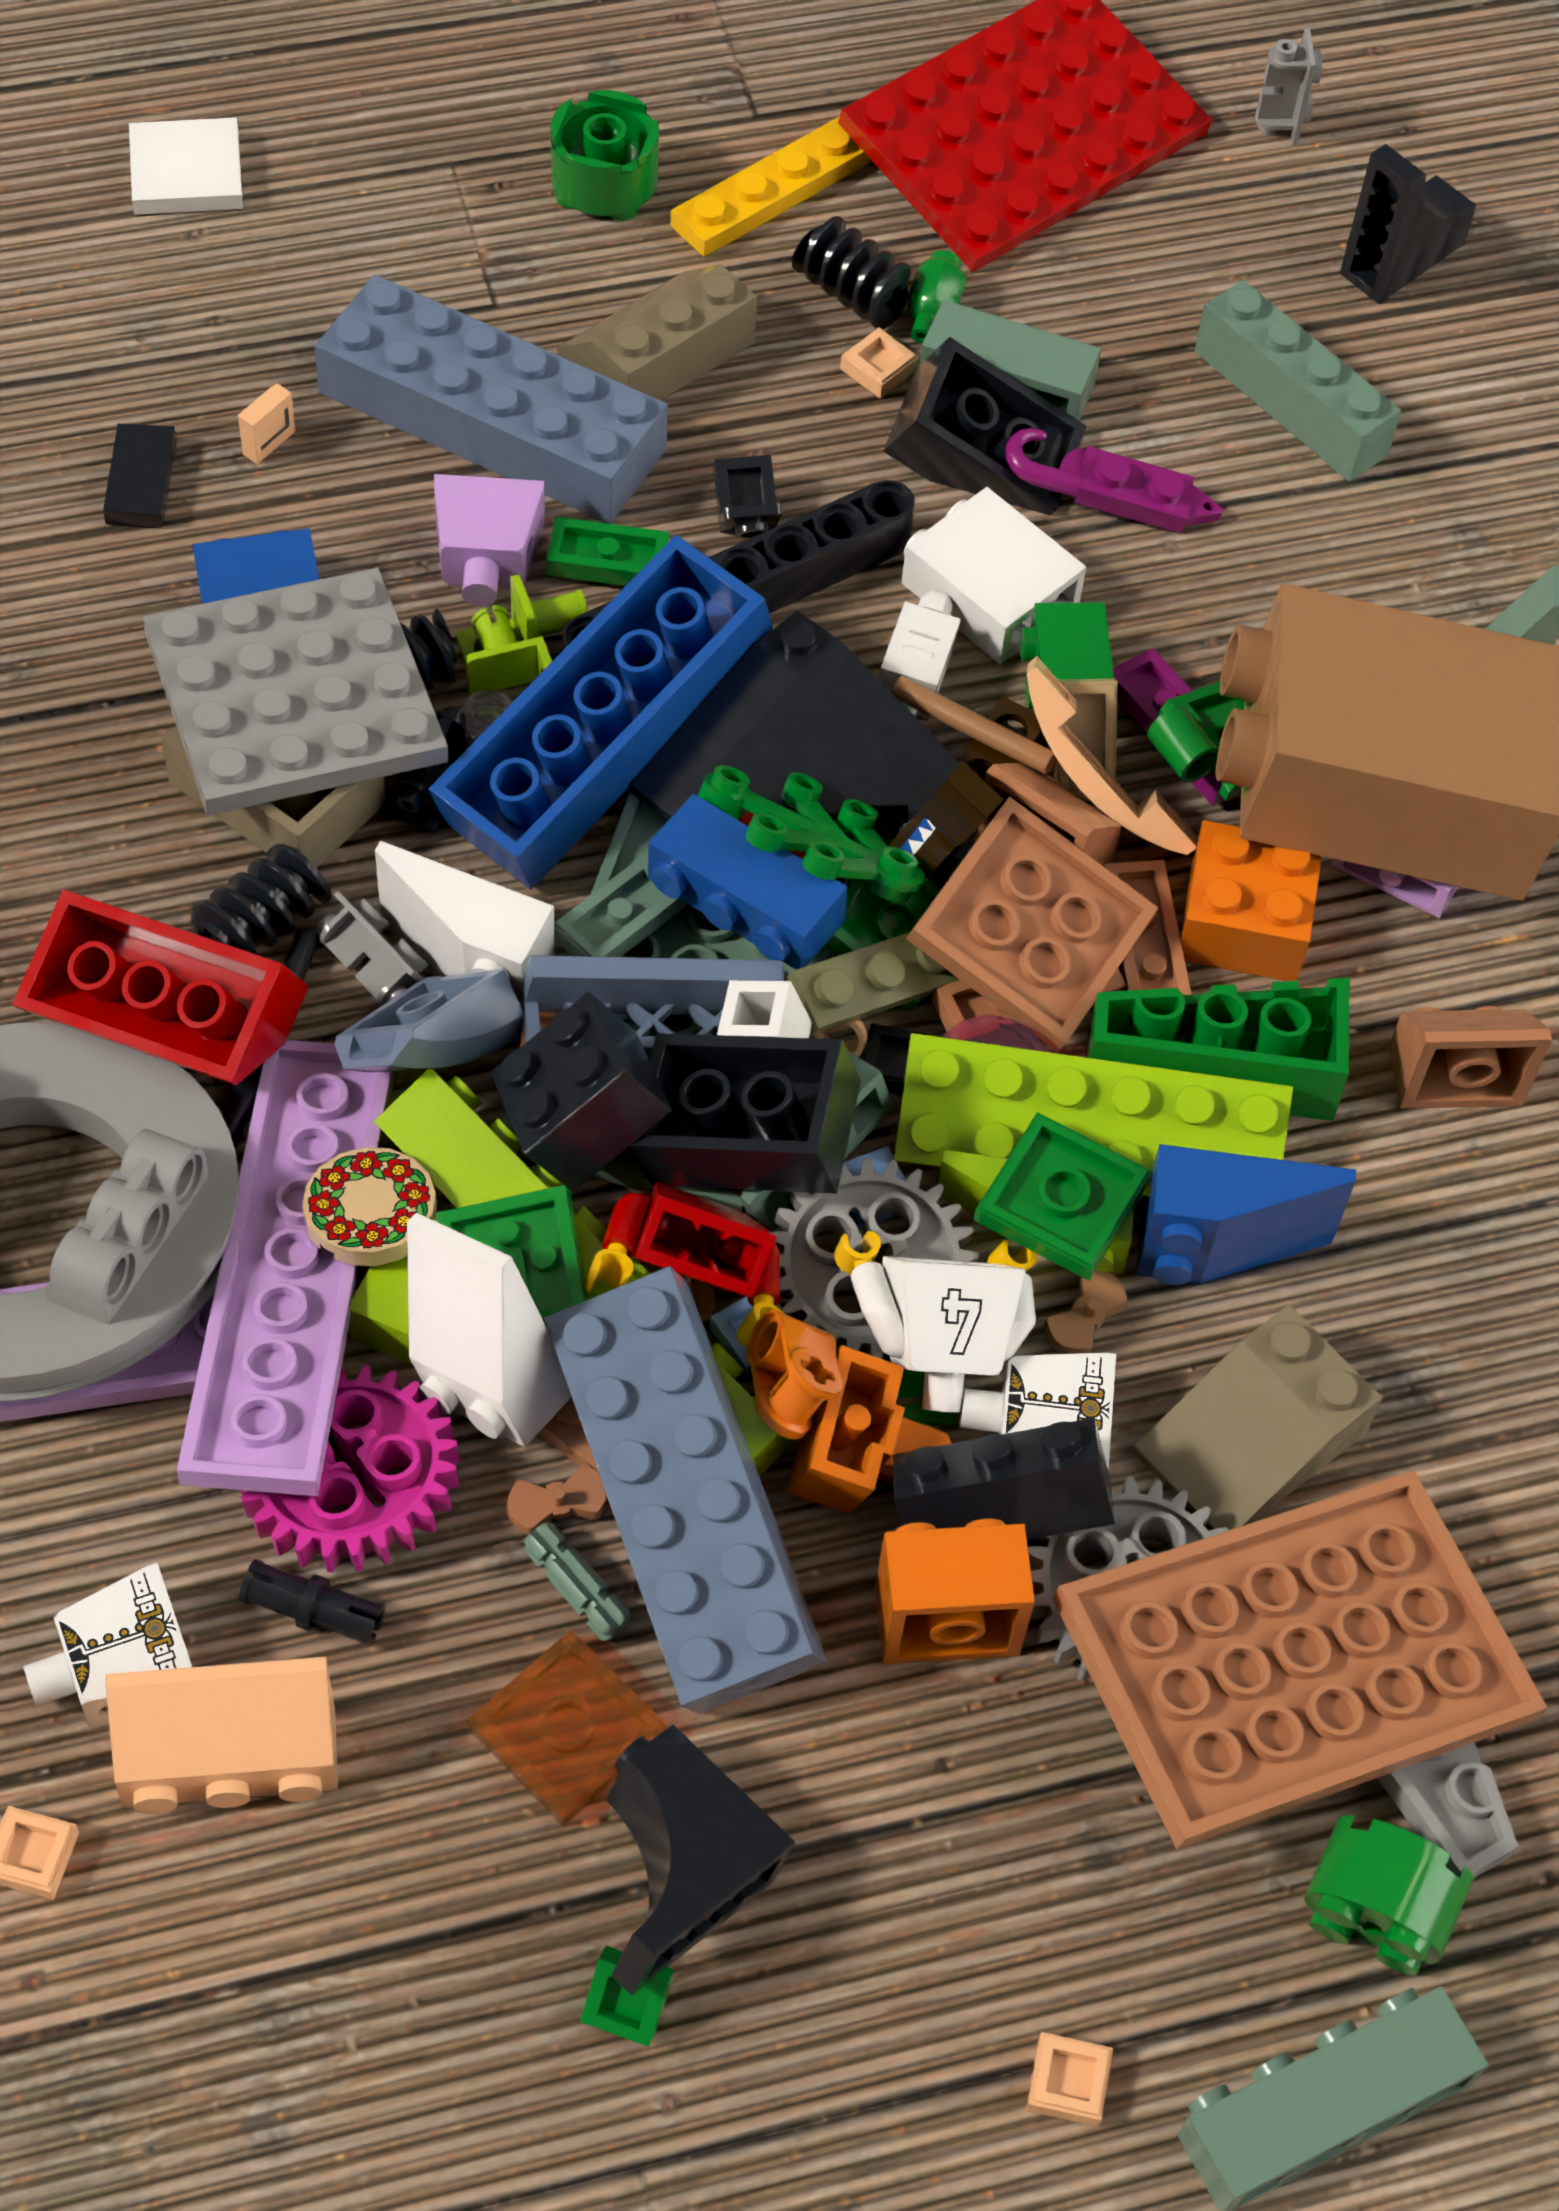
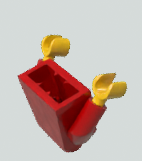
M659 1182L656 1183L652 1195L628 1193L618 1200L602 1242L603 1250L598 1251L595 1255L584 1282V1288L588 1293L591 1292L596 1280L606 1281L615 1289L628 1284L634 1270V1264L630 1258L634 1255L639 1260L663 1268L671 1266L677 1273L747 1296L748 1303L754 1307L736 1330L738 1342L745 1347L748 1345L754 1326L766 1311L774 1309L784 1313L776 1306L780 1302V1251L775 1243L777 1236L735 1208Z

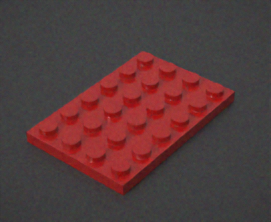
M1036 0L843 108L838 124L973 273L1206 135L1213 120L1101 0Z

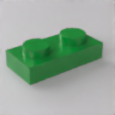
M555 516L546 558V575L626 586L669 542L670 532Z

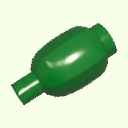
M938 250L932 253L930 259L922 262L917 269L910 287L907 309L915 320L911 337L914 341L923 344L943 300L959 304L964 291L966 275L961 269L962 262L956 254L950 251Z

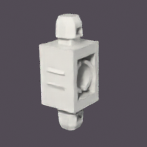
M930 591L922 596L918 605L904 602L880 668V673L882 674L880 682L891 693L896 681L901 676L936 693L939 692L953 652L961 620L960 618L950 616L953 606L948 595L937 591ZM902 703L915 717L929 721L930 716Z

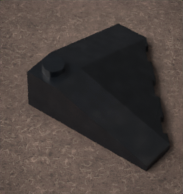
M797 610L753 645L632 780L629 788L633 795L668 821L692 794L698 795L703 780L708 773H713L719 765H726L742 771L749 777L750 783L748 787L750 791L787 809H795L782 799L781 792L788 775L798 772L809 775L821 783L823 790L818 802L833 821H836L841 807L847 799L862 801L873 808L908 807V819H912L960 765V762L839 639Z

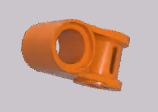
M774 1309L766 1311L759 1318L752 1330L747 1345V1360L751 1366L756 1396L755 1408L762 1421L777 1434L793 1440L802 1439L811 1429V1416L823 1401L834 1399L843 1389L844 1381L839 1372L836 1357V1340L833 1334Z

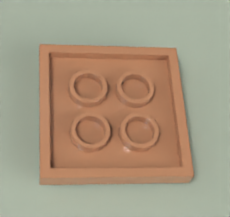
M1009 796L911 930L906 940L1058 1052L1068 1042L1094 1004L1097 992H1102L1158 910V907Z

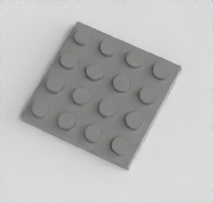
M378 567L143 616L144 632L207 816L448 762V745Z

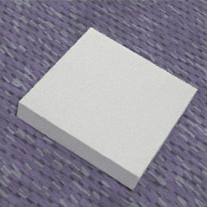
M237 117L129 123L131 189L134 215L243 209Z

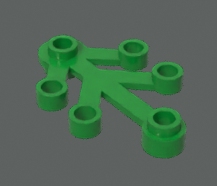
M719 765L713 773H708L705 776L697 795L698 797L736 820L743 817L745 810L754 814L745 834L746 840L754 847L766 852H778L780 850L806 852L802 866L813 876L825 880H834L837 877L864 879V883L870 891L879 897L893 902H906L910 899L912 893L922 888L925 874L918 866V860L911 853L903 849L886 845L873 829L878 813L867 803L855 799L845 800L835 823L818 802L823 786L809 775L798 772L790 773L781 792L782 799L793 806L799 814L750 791L748 787L750 783L749 777L734 767ZM842 830L851 834L857 842L847 838Z

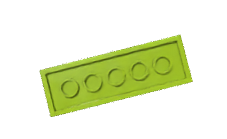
M911 1033L894 1160L940 1167L943 1150L1008 1158L1037 1112L1151 1171L1159 1144L1283 1160L1293 1087ZM1147 1187L1145 1188L1141 1196H1145Z

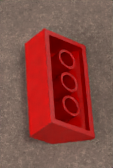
M62 889L12 1005L17 1009L237 1086L285 1045L309 986L282 963Z

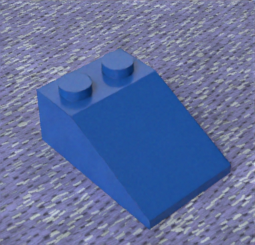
M1159 1144L1151 1178L1141 1207L1136 1275L1153 1277L1158 1282L1168 1285H1181L1187 1282L1201 1284L1330 1245L1356 1182V1169Z

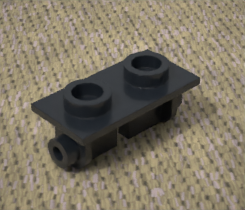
M446 707L443 712L436 713L448 745V762L401 772L381 809L382 815L436 833L438 832L443 818L429 788L478 738V736L467 733L466 716L455 707Z

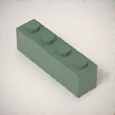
M1245 280L1235 284L1204 305L1194 352L1347 481L1351 482L1389 455L1402 410Z
M1442 1986L1421 1997L1418 1996L1414 1988L1407 1989L1388 1999L1376 2009L1380 2018L1357 2029L1353 2020L1340 2023L1320 2035L1314 2041L1318 2050L1296 2061L1290 2052L1280 2054L1252 2072L1251 2075L1255 2080L1254 2083L1232 2094L1227 2085H1221L1204 2093L1188 2105L1192 2115L1188 2116L1177 2136L1219 2211H1235L1469 2088L1478 2080L1489 2064Z

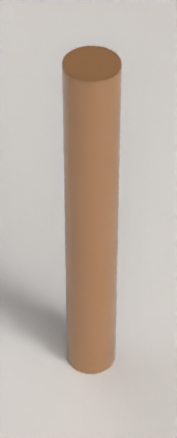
M901 676L893 687L892 694L900 702L1045 775H1048L1056 764L1057 758L1052 750L904 676Z

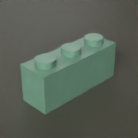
M943 300L923 341L920 364L946 339L951 337L1080 421L1095 386L1101 348Z

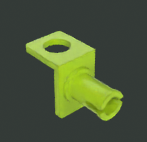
M520 575L510 576L511 619H509L517 642L563 631L570 620L588 611L585 596L581 589L574 590L571 593L531 601ZM474 628L460 630L456 634L465 666V657L470 653H474L476 646L480 643Z
M492 606L496 623L493 625L486 607L480 609L472 617L471 623L478 635L483 650L470 653L465 657L467 688L471 696L531 683L552 662L543 636L520 642L516 641L509 622L507 609L503 606Z

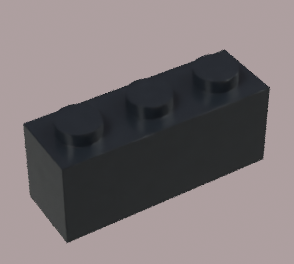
M1095 1417L1073 1422H1056L1045 1427L1007 1434H991L980 1439L937 1447L926 1446L893 1455L894 1501L902 1526L910 1523H929L934 1525L936 1529L965 1527L968 1523L975 1520L990 1518L1001 1520L1005 1525L1025 1524L1026 1539L1029 1540L1115 1524L1111 1479Z

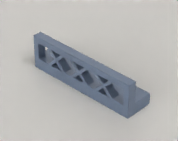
M530 955L520 988L521 1007L524 1012L525 1043L541 1031L539 1012H560L569 1008L589 991L615 1014H625L640 1026L636 1033L647 1057H651L656 1033L675 1034L662 1024L671 1014L687 1015L703 1029L697 1035H717L729 981H784L782 961Z

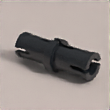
M254 1559L250 1564L248 1571L253 1573V1578L248 1575L244 1576L239 1593V1600L241 1602L251 1603L295 1619L296 1627L309 1632L316 1626L361 1642L362 1645L367 1647L372 1646L377 1636L372 1630H380L385 1615V1604L375 1603L330 1587L329 1579L317 1574L307 1579L267 1565L259 1559Z

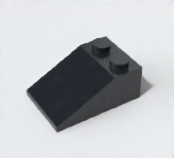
M949 337L916 368L883 452L928 481L977 494L985 487H988L1008 504L1051 515L1056 511L1062 494L1030 485L1021 480L1010 469L1006 460V444L1010 437L1019 430L1029 428L1043 430L1046 432L1047 438L1044 441L1027 442L1023 445V453L1031 461L1059 469L1066 455L1075 449H1079L1087 426Z

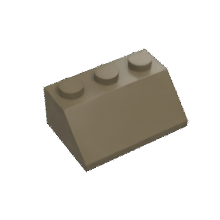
M721 264L686 271L557 347V355L661 401L755 343L757 296Z

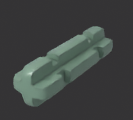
M550 1522L541 1524L525 1538L524 1548L526 1554L538 1568L546 1567L548 1571L546 1577L580 1616L587 1614L586 1617L589 1620L586 1624L598 1638L603 1641L612 1640L630 1624V1611L616 1595L608 1596L606 1591L608 1589L607 1584L575 1547L568 1548L565 1544L568 1539L555 1524Z

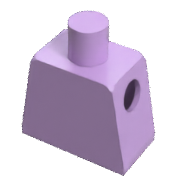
M434 474L435 514L442 580L450 585H463V599L474 606L493 604L497 598L498 588H511L510 576L519 574L523 585H525L545 523L544 481Z

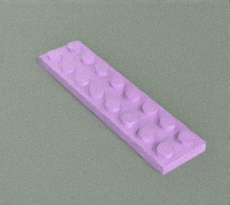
M286 1040L285 1045L263 1063L239 1175L238 1207L233 1229L221 1259L177 1466L179 1485L318 1496L350 1323L351 1300L355 1294L360 1266L348 1265L334 1259L333 1252L326 1250L322 1245L320 1249L310 1239L302 1207L305 1188L317 1169L338 1154L363 1147H382L384 1132L375 1124L374 1120L389 1107L395 1071L361 1072L344 1070L333 1043Z

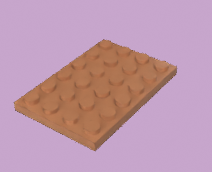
M1415 1470L1060 1585L1052 1598L1176 1850L1538 1720L1548 1708Z

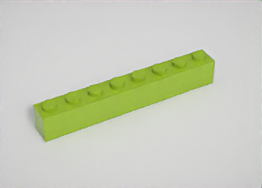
M429 1068L374 1120L375 1124L405 1155L413 1157L429 1173L432 1183L456 1208L563 1185L538 1164L530 1170L516 1155L522 1150L518 1138L499 1118L489 1127L480 1119L474 1111L483 1102L456 1075L446 1084L432 1068ZM583 1206L575 1214V1221L586 1280L595 1255L598 1251L603 1250L602 1242L607 1229ZM634 1256L630 1258L634 1264V1270L628 1283L650 1274ZM596 1280L591 1292H587L588 1300L615 1288L606 1281ZM716 1342L711 1347L760 1477L795 1441L777 1434L762 1421L755 1408L756 1396L752 1397L735 1380L745 1370Z

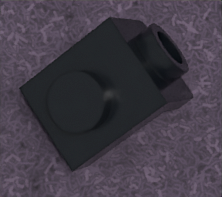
M771 455L714 459L712 466L720 532L735 531V537L749 539L768 531L769 528L777 527L782 516L781 503L776 502Z

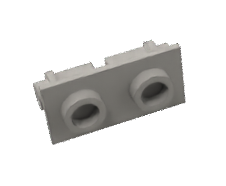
M1304 28L1301 43H1295L1290 39H1281L1270 48L1264 74L1265 87L1261 88L1255 114V121L1260 131L1265 134H1274L1278 130H1290L1292 146L1298 145L1302 124H1309L1311 121L1313 109L1311 85L1318 84L1322 74L1321 51L1313 49L1310 28Z
M338 890L333 894L344 905V908L338 914L331 912L320 920L317 926L321 933L320 941L351 972L367 956L371 959L355 977L373 995L380 1006H383L425 978L421 972L429 964L403 938L394 945L386 937L383 931L390 923L371 903L363 898L355 905Z

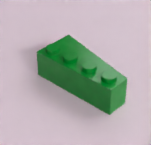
M1350 977L1327 979L1325 987L1300 988L1298 980L1272 982L1270 990L1237 992L1235 984L1211 985L1210 991L1207 993L1183 995L1178 988L1097 992L1086 1040L1085 1058L1292 1086L1289 1116L1334 1121L1349 1075Z

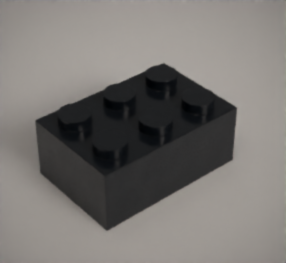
M656 1033L650 1063L672 1111L629 1145L651 1185H656L659 1182L669 1186L837 1194L861 1079L843 1039Z

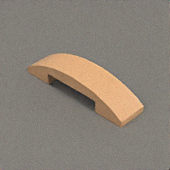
M1038 656L1030 661L1027 667V680L1035 715L1053 754L1077 787L1112 820L1148 842L1185 855H1189L1197 848L1195 833L1157 790L1137 805L1068 728L1065 722L1077 712V700Z

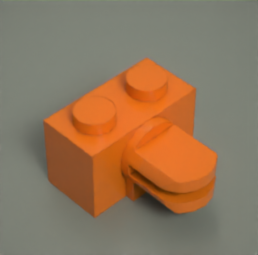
M841 1345L836 1351L839 1372L844 1381L843 1389L834 1399L824 1400L811 1416V1429L800 1439L787 1493L850 1514L875 1490L877 1479L894 1485V1454L909 1452L926 1446L937 1447L951 1444V1441L945 1432L903 1417L905 1407L896 1405L904 1371L903 1366Z

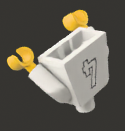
M866 1231L862 1239L864 1253L854 1251L849 1244V1237L844 1233L836 1247L834 1258L837 1266L842 1271L851 1275V1281L861 1311L881 1350L889 1355L892 1363L903 1366L907 1370L925 1372L922 1409L940 1412H962L965 1374L999 1375L1004 1361L1013 1357L1036 1323L1032 1279L1027 1272L1036 1263L1037 1253L1024 1247L1017 1254L1014 1261L1008 1254V1241L1003 1240L988 1256L987 1263L883 1256L881 1266L880 1263L873 1262L881 1247V1240L877 1233Z

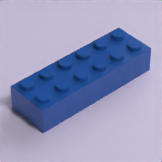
M676 534L429 788L443 821L532 890L629 788L632 780L753 645L773 630L765 598Z

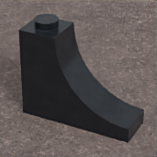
M1384 144L1370 154L1340 274L1378 304L1463 246L1466 242L1476 208L1475 203L1438 175L1425 182L1427 174L1387 144Z
M674 1724L651 1741H648L644 1736L639 1737L622 1752L614 1765L619 1774L606 1799L622 1818L637 1842L648 1876L649 1908L646 1922L632 1934L611 1974L631 1996L772 1884L795 1844V1841Z

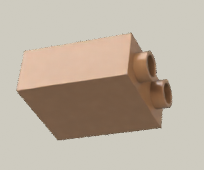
M1282 583L1263 629L1240 624L1236 625L1228 642L1221 670L1220 695L1245 701L1244 710L1234 708L1229 714L1222 733L1216 761V780L1241 786L1239 838L1297 851L1310 852V854L1524 901L1559 836V646Z

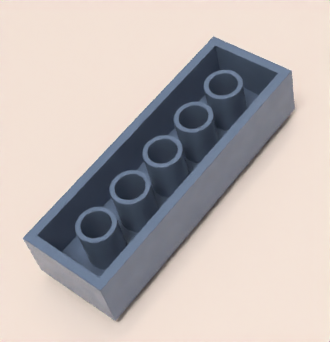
M376 274L371 277L314 346L320 394L508 479L544 481L546 496L608 524H612L666 451L667 403Z
M669 1266L545 1317L544 1320L681 1706L701 1714L828 1663L688 1283Z

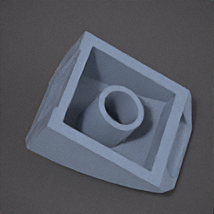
M504 969L444 977H425L337 1035L334 1045L344 1070L393 1072L410 1068H444L474 1061L492 1054L517 1040L524 1012Z

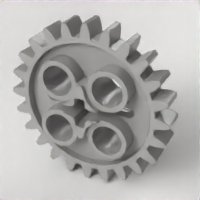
M870 1158L863 1159L859 1175L852 1176L848 1167L843 1164L837 1194L813 1193L811 1195L808 1192H792L790 1202L796 1211L779 1208L775 1223L784 1231L772 1232L777 1236L775 1243L780 1251V1277H782L780 1278V1299L789 1298V1302L783 1307L782 1311L788 1316L795 1319L801 1318L803 1322L833 1334L836 1345L839 1347L843 1345L860 1352H867L871 1356L882 1359L884 1352L874 1337L862 1311L852 1314L844 1312L837 1307L833 1297L842 1291L855 1292L851 1275L842 1271L836 1264L834 1253L820 1249L813 1240V1237L825 1231L837 1233L841 1237L845 1233L849 1237L848 1240L851 1248L856 1252L862 1253L861 1234H859L856 1224L849 1216L851 1211H857L861 1215L864 1224V1235L866 1231H873L878 1234L881 1240V1247L873 1262H883V1256L977 1262L978 1253L960 1249L970 1242L974 1232L973 1228H953L954 1222L960 1215L961 1205L953 1204L944 1208L939 1206L938 1203L944 1190V1186L941 1183L932 1187L926 1193L919 1189L922 1177L921 1170L916 1169L906 1181L898 1179L897 1161L891 1160L884 1174L879 1175L874 1173ZM883 1214L897 1215L904 1220L908 1231L898 1235L885 1233L879 1228L875 1219Z
M1128 1476L1122 1493L1115 1494L1112 1489L1115 1524L1035 1538L1033 1541L1038 1546L1028 1547L1033 1593L1035 1595V1603L1030 1618H1046L1039 1626L1036 1640L1038 1643H1044L1058 1639L1060 1645L1054 1662L1059 1665L1075 1656L1081 1661L1078 1670V1680L1084 1681L1090 1674L1052 1599L1060 1585L1155 1555L1143 1547L1140 1541L1144 1539L1159 1540L1171 1550L1229 1531L1227 1527L1211 1531L1205 1528L1211 1512L1208 1506L1197 1510L1193 1514L1184 1510L1188 1498V1492L1185 1490L1181 1491L1169 1502L1162 1499V1481L1156 1480L1151 1486L1148 1495L1139 1494L1134 1477ZM1081 1553L1096 1555L1104 1562L1106 1567L1101 1569L1086 1568L1077 1561L1075 1556Z

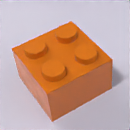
M1203 820L1197 840V848L1194 851L1180 929V940L1185 962L1283 981H1297L1310 943L1322 856L1239 838L1240 827Z
M989 1518L975 1520L968 1523L965 1527L936 1529L934 1525L929 1523H910L899 1527L895 1531L885 1532L875 1583L883 1664L1020 1656L1035 1603L1025 1524L1005 1525L1001 1520Z

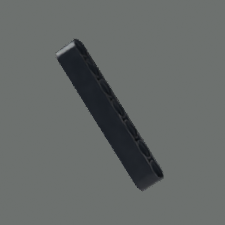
M892 480L875 482L708 558L764 597L770 614L901 554L911 538L915 497L912 491L900 482ZM610 602L578 615L567 623L563 629V650Z

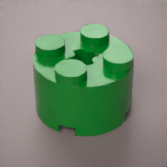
M612 90L588 92V100L572 105V99H570L556 110L551 120L550 131L551 181L557 203L564 208L576 209L592 215L610 216L618 221L630 220L635 217L639 207L651 198L658 184L659 125L656 118L653 121L647 114V106L638 98Z
M1341 1816L1336 1822L1304 1897L1306 1905L1314 1912L1309 1926L1320 1935L1342 1944H1349L1353 1935L1378 1947L1379 1950L1376 1958L1384 1965L1398 1972L1415 1976L1419 1971L1421 1963L1434 1964L1441 1960L1472 1885L1473 1875L1464 1866L1459 1877H1457L1446 1868L1451 1854L1408 1830L1376 1819L1372 1820L1368 1831L1353 1829L1350 1827L1355 1816Z

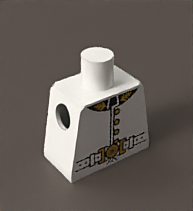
M1081 1353L1014 1356L1007 1361L1001 1392L964 1388L959 1428L1007 1434L1045 1427L1056 1422H1073L1095 1417L1109 1469L1116 1354Z
M158 1563L148 1565L59 1611L54 1617V1621L64 1652L23 1666L36 1706L78 1693L88 1726L91 1727L109 1725L106 1674L192 1667Z

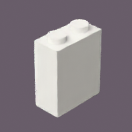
M985 487L969 500L963 499L957 502L949 510L946 517L930 529H921L909 539L904 548L905 557L901 583L920 599L930 591H937L948 595L953 606L950 616L961 619L958 630L998 664H1001L1020 650L1021 628L1031 627L1035 603H1080L1087 567L991 489Z

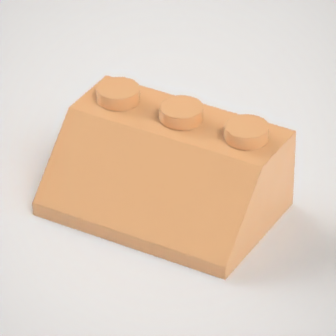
M326 1657L106 1674V1696L114 1781L123 1808L133 1807L141 1813L159 1814L174 1810L177 1807V1803L206 1801L208 1805L213 1807L231 1808L248 1803L250 1797L279 1795L285 1801L304 1802L319 1798L322 1795V1791L338 1790L335 1706Z

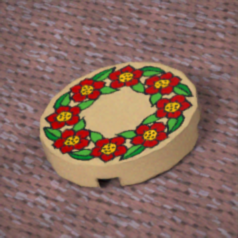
M363 1147L340 1153L321 1165L306 1185L302 1207L310 1239L320 1249L322 1245L326 1250L334 1253V1259L348 1265L379 1266L401 1260L408 1255L407 1221L415 1213L435 1221L437 1200L429 1173L413 1157L390 1148Z

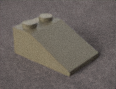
M1288 1304L1236 1345L1134 1445L1133 1452L1175 1496L1183 1490L1188 1492L1186 1507L1192 1514L1206 1506L1211 1509L1205 1525L1208 1531L1223 1527L1232 1530L1256 1522L1365 1435L1383 1397Z

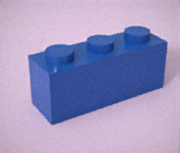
M692 794L648 842V879L664 895L673 899L680 898L703 912L706 918L716 927L722 930H732L755 944L756 948L768 959L780 960L795 970L806 967L844 923L847 886L836 879L825 880L813 876L803 868V859L788 850L766 852L754 847L745 838L748 826L697 795Z

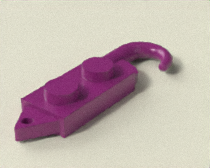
M1034 428L1019 430L1010 437L1005 447L1006 460L1010 469L1021 480L1036 487L1074 497V503L1177 533H1182L1185 526L1218 521L1224 512L1222 507L1193 485V476L1091 446H1087L1086 449H1075L1069 452L1063 459L1059 469L1031 461L1023 453V445L1030 441H1044L1047 438V434L1043 430Z

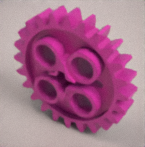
M364 1365L356 1380L347 1381L346 1374L341 1367L329 1436L344 1462L336 1463L332 1447L328 1442L318 1496L240 1490L241 1494H243L240 1498L247 1518H253L258 1537L262 1539L271 1536L275 1552L279 1556L295 1546L298 1562L302 1567H306L317 1553L322 1554L326 1570L331 1573L337 1567L341 1556H350L356 1572H359L363 1569L365 1554L375 1552L377 1557L386 1565L390 1563L391 1557L389 1545L398 1542L402 1547L411 1552L415 1550L412 1531L418 1528L425 1532L434 1533L437 1528L434 1514L431 1510L450 1511L452 1505L447 1489L459 1487L460 1483L455 1465L461 1462L457 1441L453 1440L455 1436L450 1417L442 1418L439 1400L435 1397L423 1400V1395L419 1389L420 1383L417 1381L410 1383L400 1391L396 1371L391 1370L380 1383L373 1382L370 1366ZM357 1423H368L359 1429H348ZM394 1468H407L404 1472L397 1475L385 1474ZM362 1472L366 1490L383 1506L376 1507L370 1502L354 1473ZM340 1505L351 1506L348 1510L341 1513H328L331 1509Z

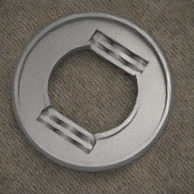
M29 1022L0 1025V1129L27 1125L54 1126L70 1129L90 1136L108 1146L121 1157L122 1163L120 1171L115 1169L110 1178L105 1180L97 1189L89 1205L86 1220L80 1219L75 1228L71 1229L62 1239L52 1260L49 1274L50 1282L48 1285L25 1292L0 1294V1401H18L47 1397L98 1382L134 1365L175 1336L200 1311L215 1291L222 1255L232 1232L238 1207L239 1173L230 1131L221 1112L201 1085L179 1065L60 1023Z

